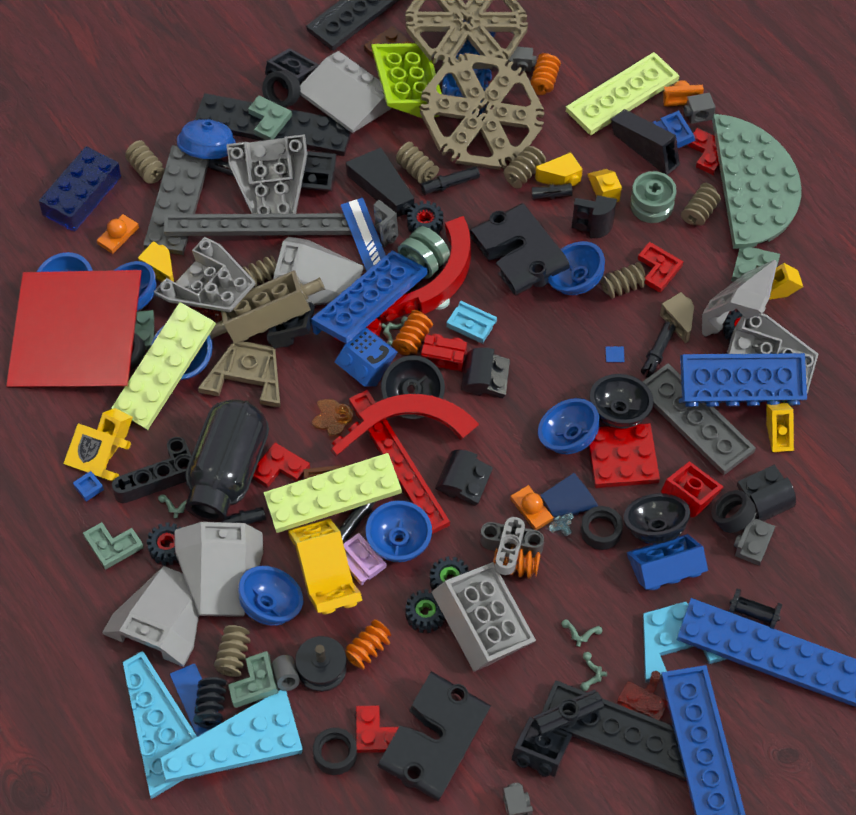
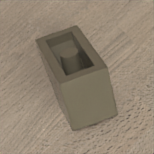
M680 292L662 303L660 316L666 322H670V327L672 324L675 325L676 334L685 343L689 342L694 305L690 298L685 297Z

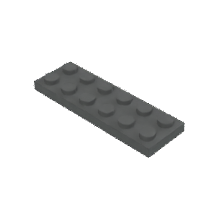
M172 145L143 244L144 249L154 241L159 245L167 247L169 253L184 255L189 236H164V214H195L209 159L190 156L181 151L178 146Z
M669 363L643 381L653 395V407L723 476L755 452L756 447L714 407H706V403H698V407H686L685 403H679V399L682 398L681 375Z

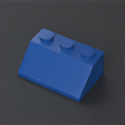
M688 534L679 536L666 543L653 544L627 552V557L639 584L646 590H655L660 585L667 583L675 584L686 577H698L701 573L708 571L704 547Z

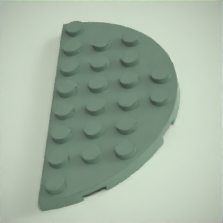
M714 114L712 122L733 249L754 247L758 243L769 242L785 231L795 217L800 205L801 181L795 163L785 148L763 129L739 118Z

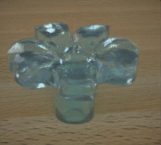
M568 513L562 517L559 515L550 524L548 529L552 533L556 530H561L564 536L569 535L572 531L568 525L572 523L570 520L574 518L573 514Z

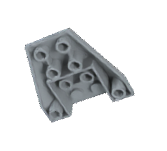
M305 135L257 142L226 144L229 166L251 213L296 214L307 160Z
M204 237L192 250L195 262L176 282L166 278L154 291V295L170 303L179 304L181 302L188 306L231 312L256 283L220 244Z
M288 237L283 241L273 279L294 270L303 285L320 277L325 290L310 295L308 302H312L314 306L325 305L333 301L342 291L346 290L362 276L363 266L310 240Z
M770 261L746 272L709 301L702 314V334L705 337L721 331L723 328L722 324L729 311L737 309L746 319L754 316L758 317L765 311V306L772 289L777 261Z
M762 313L758 317L754 316L749 319L742 315L733 330L727 354L805 353L808 394L818 353L768 315Z
M199 522L175 530V554L199 616H244L245 611L240 604L238 585L246 571L260 566L263 556L262 532L245 523Z
M163 566L112 614L102 632L103 635L121 642L126 637L161 651L163 659L184 667L194 648L199 614L183 573Z

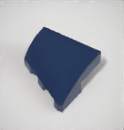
M575 473L540 495L544 506L551 513L553 519L562 518L564 515H579V512L588 511L598 506L589 490Z

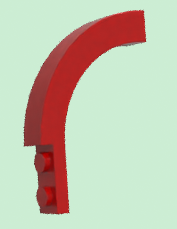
M464 216L445 223L446 236L451 244V254L443 271L426 286L400 297L378 316L381 323L393 321L405 314H411L412 310L420 309L423 314H426L438 308L440 304L450 299L457 292L467 276L471 262L470 233Z
M423 394L397 395L378 401L359 413L357 417L362 423L359 424L357 421L348 429L350 433L343 438L340 435L331 443L334 447L330 451L336 457L372 426L382 420L399 415H419L431 418L449 428L460 440L476 428L479 423L462 408L444 399Z

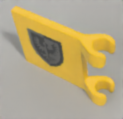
M78 423L63 464L85 472L91 471L96 476L113 481L119 477V474L106 470L113 447L115 445L128 450L131 442Z

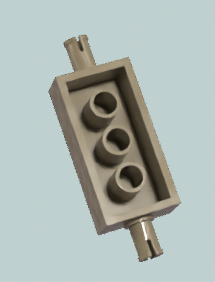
M291 271L251 289L231 312L221 311L222 321L216 323L209 335L213 339L228 332L234 344L239 341H245L255 334L263 333L271 327L281 325L289 319L302 316L310 311L309 296L325 290V286L320 277L303 285L296 271Z

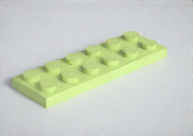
M653 52L566 106V112L591 136L610 124L611 119L623 109L631 111L664 90V87H669L677 82L679 75Z
M180 302L128 381V386H125L112 409L116 408L132 416L133 422L148 430L216 323Z
M386 453L266 491L264 495L276 532L279 533L400 494L402 490L390 456Z

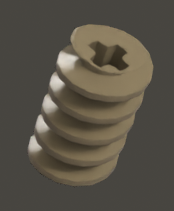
M142 140L135 141L128 147L125 154L126 160L146 183H155L163 177L165 169L162 168V163L158 161V158L154 156V153L149 150V147Z
M407 142L399 149L396 155V162L409 174H412V177L417 179L419 183L432 180L438 174L439 167L437 165L434 166V162L429 161V158L424 156L422 151H418L419 149L413 146L412 142Z
M533 146L525 147L514 161L504 169V176L507 182L514 188H521L522 184H525L527 179H530L532 174L536 173V166L546 162V157L539 149Z
M709 183L700 185V188L681 212V217L685 222L698 226L705 224V220L709 218L713 209L721 201V197L715 187Z
M271 255L270 259L268 257L263 258V263L258 260L256 261V266L251 263L248 265V269L245 266L242 268L255 281V288L258 286L257 282L264 284L266 278L268 281L272 280L277 264Z
M637 262L635 265L631 264L627 268H621L620 271L615 270L613 274L609 272L605 276L603 275L600 284L603 291L611 299H614V292L618 296L622 295V289L625 293H629V286L634 291L637 290V283L640 288H643L645 271L643 266Z
M228 625L223 630L224 635L221 637L222 643L219 645L214 667L217 672L223 675L239 677L241 672L238 669L243 668L244 665L238 660L246 659V655L241 652L248 651V647L244 644H249L251 641L250 638L245 636L249 635L250 631L240 626Z

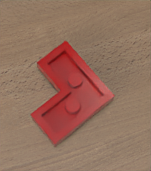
M697 128L693 133L695 141L687 146L703 153L697 161L696 168L714 175L720 166L715 136Z
M651 242L638 255L639 261L653 268L645 277L644 284L660 293L681 269L684 262Z
M275 442L258 462L252 479L267 488L279 473L298 482L304 476V469L310 468V463Z
M356 706L357 753L385 752L399 728L380 727L379 706Z

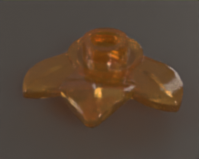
M333 399L320 400L317 404L322 413L313 419L312 425L319 429H327L329 436L337 435L344 430L345 424H348L353 419V410L348 405L339 404Z

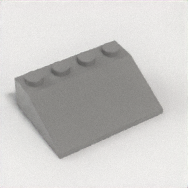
M339 51L325 58L300 85V95L351 133H354L392 108L386 104L380 80Z
M494 562L446 580L432 591L438 606L474 672L536 641L500 573L496 571Z

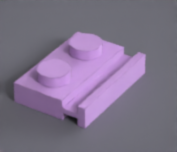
M360 533L343 544L350 573L361 586L366 580H370L386 568L385 561L372 550Z

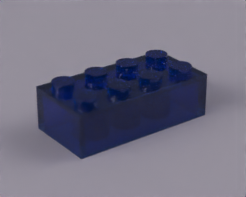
M86 146L39 199L42 215L75 232L121 178L119 163Z

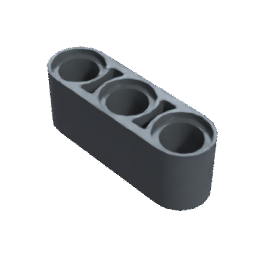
M485 523L481 528V545L488 550L496 551L497 547L498 551L505 524ZM513 526L511 535H515L517 527ZM525 528L520 547L523 550V556H526L529 550L532 553V557H535L537 552H540L541 555L544 545L543 534L540 531ZM492 534L495 537L489 538L486 535ZM511 542L504 544V546L507 549H510L511 547H516V545ZM536 542L538 545L532 546L529 543Z

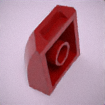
M689 461L666 479L661 493L671 494L683 499L689 506L690 517H696L720 493L724 486Z

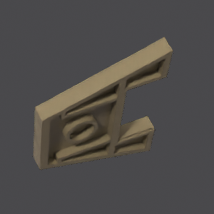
M239 341L235 344L233 342L198 388L199 393L220 396L224 379L264 386L260 397V404L281 408L276 350L271 346Z

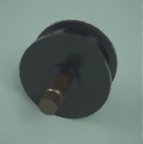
M317 636L308 639L299 647L296 654V667L301 683L313 691L324 692L336 688L344 680L347 672L346 654L338 641L326 636Z

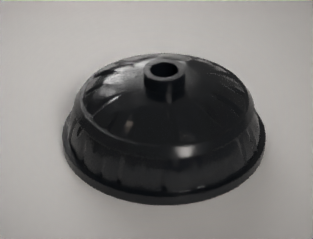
M405 356L394 361L387 368L382 378L381 392L383 399L405 394H423L443 399L445 383L442 373L433 362L420 356ZM413 386L415 389L414 393H409L407 387ZM399 415L406 419H420L424 417L419 415Z
M611 374L604 376L594 383L590 391V402L596 407L599 419L614 428H630L638 425L651 413L653 407V395L648 386L630 375Z
M663 493L640 497L629 504L624 512L625 525L632 535L640 541L650 544H661L676 539L683 533L690 519L689 506L683 499Z

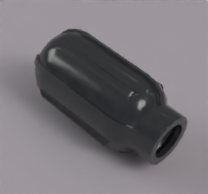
M236 399L222 401L215 404L207 415L185 475L186 485L190 490L185 503V509L196 518L207 522H223L229 507L240 502L248 491L269 433V426L265 416L249 401Z

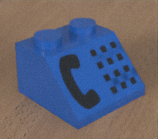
M365 328L344 345L335 363L363 386H377L398 352L371 330Z

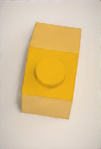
M568 153L536 166L535 179L537 182L562 185L571 183L574 186L581 182L583 169L572 153Z
M604 169L588 173V178L596 196L617 199V202H620L622 187L614 171Z
M153 241L138 257V261L148 263L153 268L157 280L163 282L167 278L174 282L168 248Z
M785 263L776 268L769 300L788 297L803 287L797 269Z
M788 403L766 404L767 429L772 452L794 451L793 408Z
M116 408L102 413L97 430L125 439L133 417ZM114 445L109 459H111L113 454L116 452L118 446Z

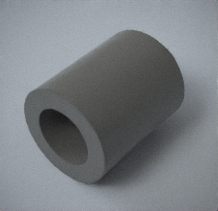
M281 655L274 659L272 667L278 688L284 691L296 688L300 683L294 658L289 655Z

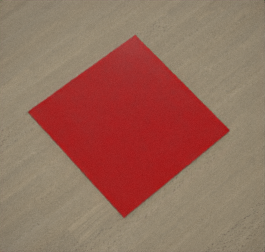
M142 271L23 272L6 387L128 386Z

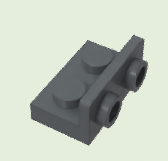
M378 200L373 204L375 228L380 233L381 245L386 247L389 243L395 242L398 237L397 213Z
M754 516L752 521L743 529V535H738L733 546L737 548L735 556L760 566L776 526L758 520Z

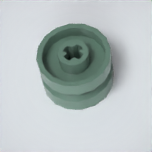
M652 171L643 173L635 179L630 206L631 211L638 219L648 223H659L666 220L672 214L677 192L676 184L672 178L664 173Z
M424 226L418 227L398 247L399 254L427 268V275L423 279H429L438 270V267H441L450 257L448 246L437 233Z

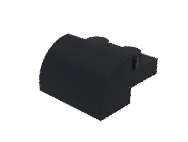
M307 151L301 189L332 192L337 155Z
M597 195L596 202L575 198L571 228L580 231H590L589 238L604 237L613 227L617 199Z
M475 348L468 351L465 355L461 390L478 396L484 392L503 398L507 390L510 359L495 355L494 349Z
M460 449L453 450L447 458L435 489L453 499L457 496L476 506L480 501L493 467L476 459V453Z
M775 464L737 482L738 489L743 491L754 503L756 508L755 518L758 520H768L796 505V495L788 477L784 479Z

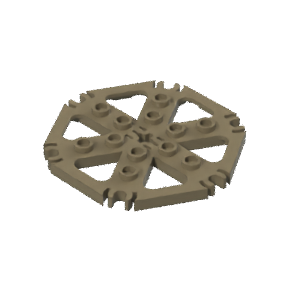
M414 0L405 15V21H411L406 22L407 33L430 61L434 57L433 63L436 64L438 60H443V65L447 59L449 62L451 57L454 58L455 62H460L456 55L467 39L482 56L510 59L525 36L528 23L526 22L527 15L525 10L516 0H502L512 12H486L493 0H468L466 5L462 0H436L445 12H419L425 0ZM424 31L447 32L437 48L434 49L430 48L420 36V33ZM489 32H511L514 34V38L508 47L503 49ZM475 63L472 66L473 69L496 68V66Z
M464 53V55L459 54L458 60L460 62L457 63L451 57L449 62L447 59L423 90L420 100L426 101L428 104H421L420 114L439 152L445 146L442 155L444 156L446 152L453 154L450 161H454L459 156V159L455 162L456 164L498 170L504 169L506 167L505 160H509L510 163L514 161L525 147L530 146L539 134L544 122L538 121L536 118L544 116V109L525 71L522 75L518 76L522 68L519 67L517 71H513L511 69L512 61L509 62L507 67L505 66L509 59ZM475 63L492 65L498 68V74L485 91L472 68ZM446 74H452L463 97L439 94L436 87ZM515 84H521L531 104L528 107L501 102ZM487 104L485 108V113H482V115L480 114V116L477 118L479 114V109L484 108ZM434 115L463 120L451 136L445 137L441 134L434 120ZM501 125L528 128L529 133L518 147H514L510 144ZM479 131H481L492 153L491 157L474 156L467 153L466 148Z

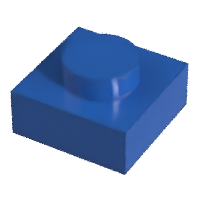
M91 471L73 482L75 489L85 501H88L104 490L103 485Z

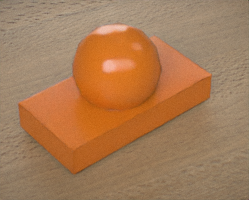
M680 80L673 86L664 87L663 105H686L687 97L703 94V85H690L688 82Z
M122 214L119 218L109 221L107 230L97 239V244L113 254L139 228V225Z
M529 485L511 495V501L534 530H539L553 521V516L544 506L541 496L534 493Z

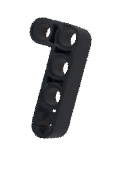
M173 437L168 441L169 459L115 478L112 482L115 499L120 503H128L186 482L185 475L187 469L181 468L188 466L191 453L185 440L181 437ZM142 481H148L145 484H140Z

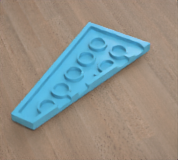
M142 651L124 661L123 666L151 799L184 780L165 783L160 758L195 739L197 736Z
M279 690V693L263 699L161 757L160 764L165 783L301 754L303 749L287 692Z

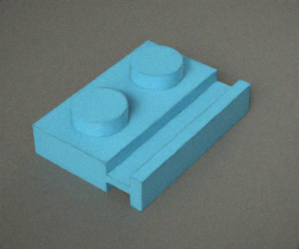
M460 301L459 306L456 307L448 319L446 327L483 344L493 329L494 324H496L497 317Z

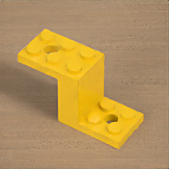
M331 519L288 530L289 537L297 550L308 597L318 613L329 614L334 612L335 608L342 606L344 608L354 607L357 605V602L362 601L361 593L352 581L340 530Z

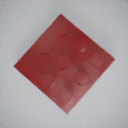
M650 423L638 424L630 428L599 427L595 439L589 445L595 488L659 483L660 476Z

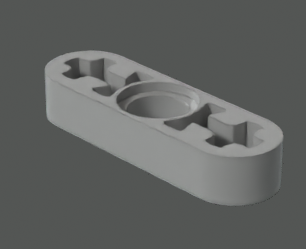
M511 517L506 520L495 562L496 571L502 575L513 573L516 567L525 524L520 518ZM513 526L517 527L515 535H511ZM511 542L516 547L514 549H507L504 544ZM505 556L509 557L507 566L503 565Z

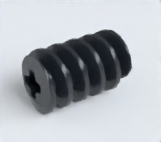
M208 677L198 681L197 687L199 689L196 694L198 698H196L194 710L196 715L193 718L197 726L212 729L221 724L216 721L223 719V715L217 712L224 711V706L220 704L225 702V698L220 695L226 694V689L223 688L227 685L225 679Z

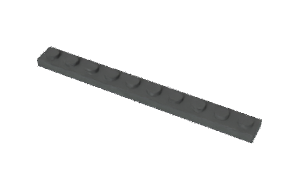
M344 213L164 214V236L352 235Z

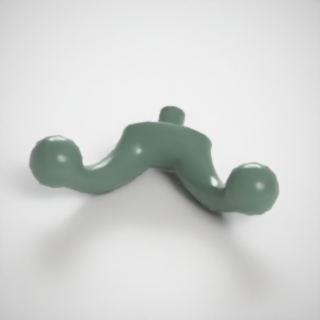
M403 317L400 324L389 322L388 325L382 323L381 327L385 329L383 334L388 339L387 344L391 347L394 340L389 330L403 327L408 317Z
M164 494L158 497L159 502L167 504L169 512H174V518H178V513H184L187 500L178 508H175Z
M563 620L561 623L563 628L570 629L572 639L577 640L576 646L581 647V641L587 642L593 633L597 635L602 633V628L595 626L582 636H579L569 620Z
M590 652L583 653V659L596 672V676L580 685L582 691H587L590 685L601 682L602 676H607V672H602L601 666H596L590 661L592 657Z

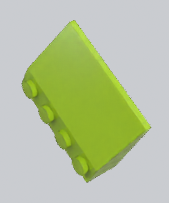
M416 43L372 44L371 49L387 106L422 118L420 106L421 104L427 105L428 103L420 100L421 94L436 75L432 59L430 61ZM438 84L436 90L439 94H442Z

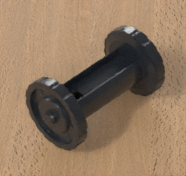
M737 588L733 599H730L729 604L731 606L729 612L733 614L738 612L770 624V628L774 629L776 622L781 618L779 614L783 604L778 603L775 608L741 597V589Z

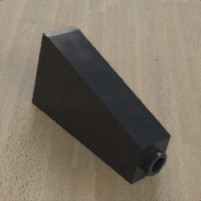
M623 109L611 119L613 134L660 172L668 175L680 165L675 134L626 109Z
M382 148L346 162V174L352 181L376 201H382L397 213V217L408 214L409 208L413 207L414 197Z

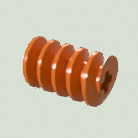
M542 53L538 56L530 82L536 95H545L553 91L555 79L561 65L560 60L553 55Z
M412 310L407 321H405L400 329V333L397 334L396 339L393 341V348L402 355L416 354L418 348L422 345L421 341L425 340V335L433 327L432 321L422 312Z
M496 547V551H495V555H494V561H493L494 564H495V562H496V556H497V552H498V551H497V547ZM520 549L515 570L510 575L513 576L516 570H518L519 577H522L525 572L528 579H531L533 574L537 577L540 552H537L533 558L530 550L526 556H523V550ZM505 556L503 565L507 566L509 557Z
M374 619L371 622V626L368 625L365 628V632L359 633V638H354L352 644L346 646V650H344L346 658L354 666L364 670L365 666L362 662L365 661L370 664L371 659L369 655L377 657L375 649L383 651L384 648L381 643L390 644L387 638L388 636L391 637L389 629L380 621Z

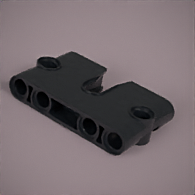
M523 203L505 212L495 211L488 220L469 229L472 240L488 261L501 258L496 262L500 268L498 274L515 296L532 288V285L534 287L545 286L549 282V276H555L570 268L565 254Z
M431 671L411 705L409 712L426 727L438 733L440 739L435 740L422 732L399 726L377 767L399 778L404 786L416 788L439 802L491 705L469 693L465 686L453 684ZM451 694H458L461 697V701H455ZM415 771L418 775V778H410L407 772Z

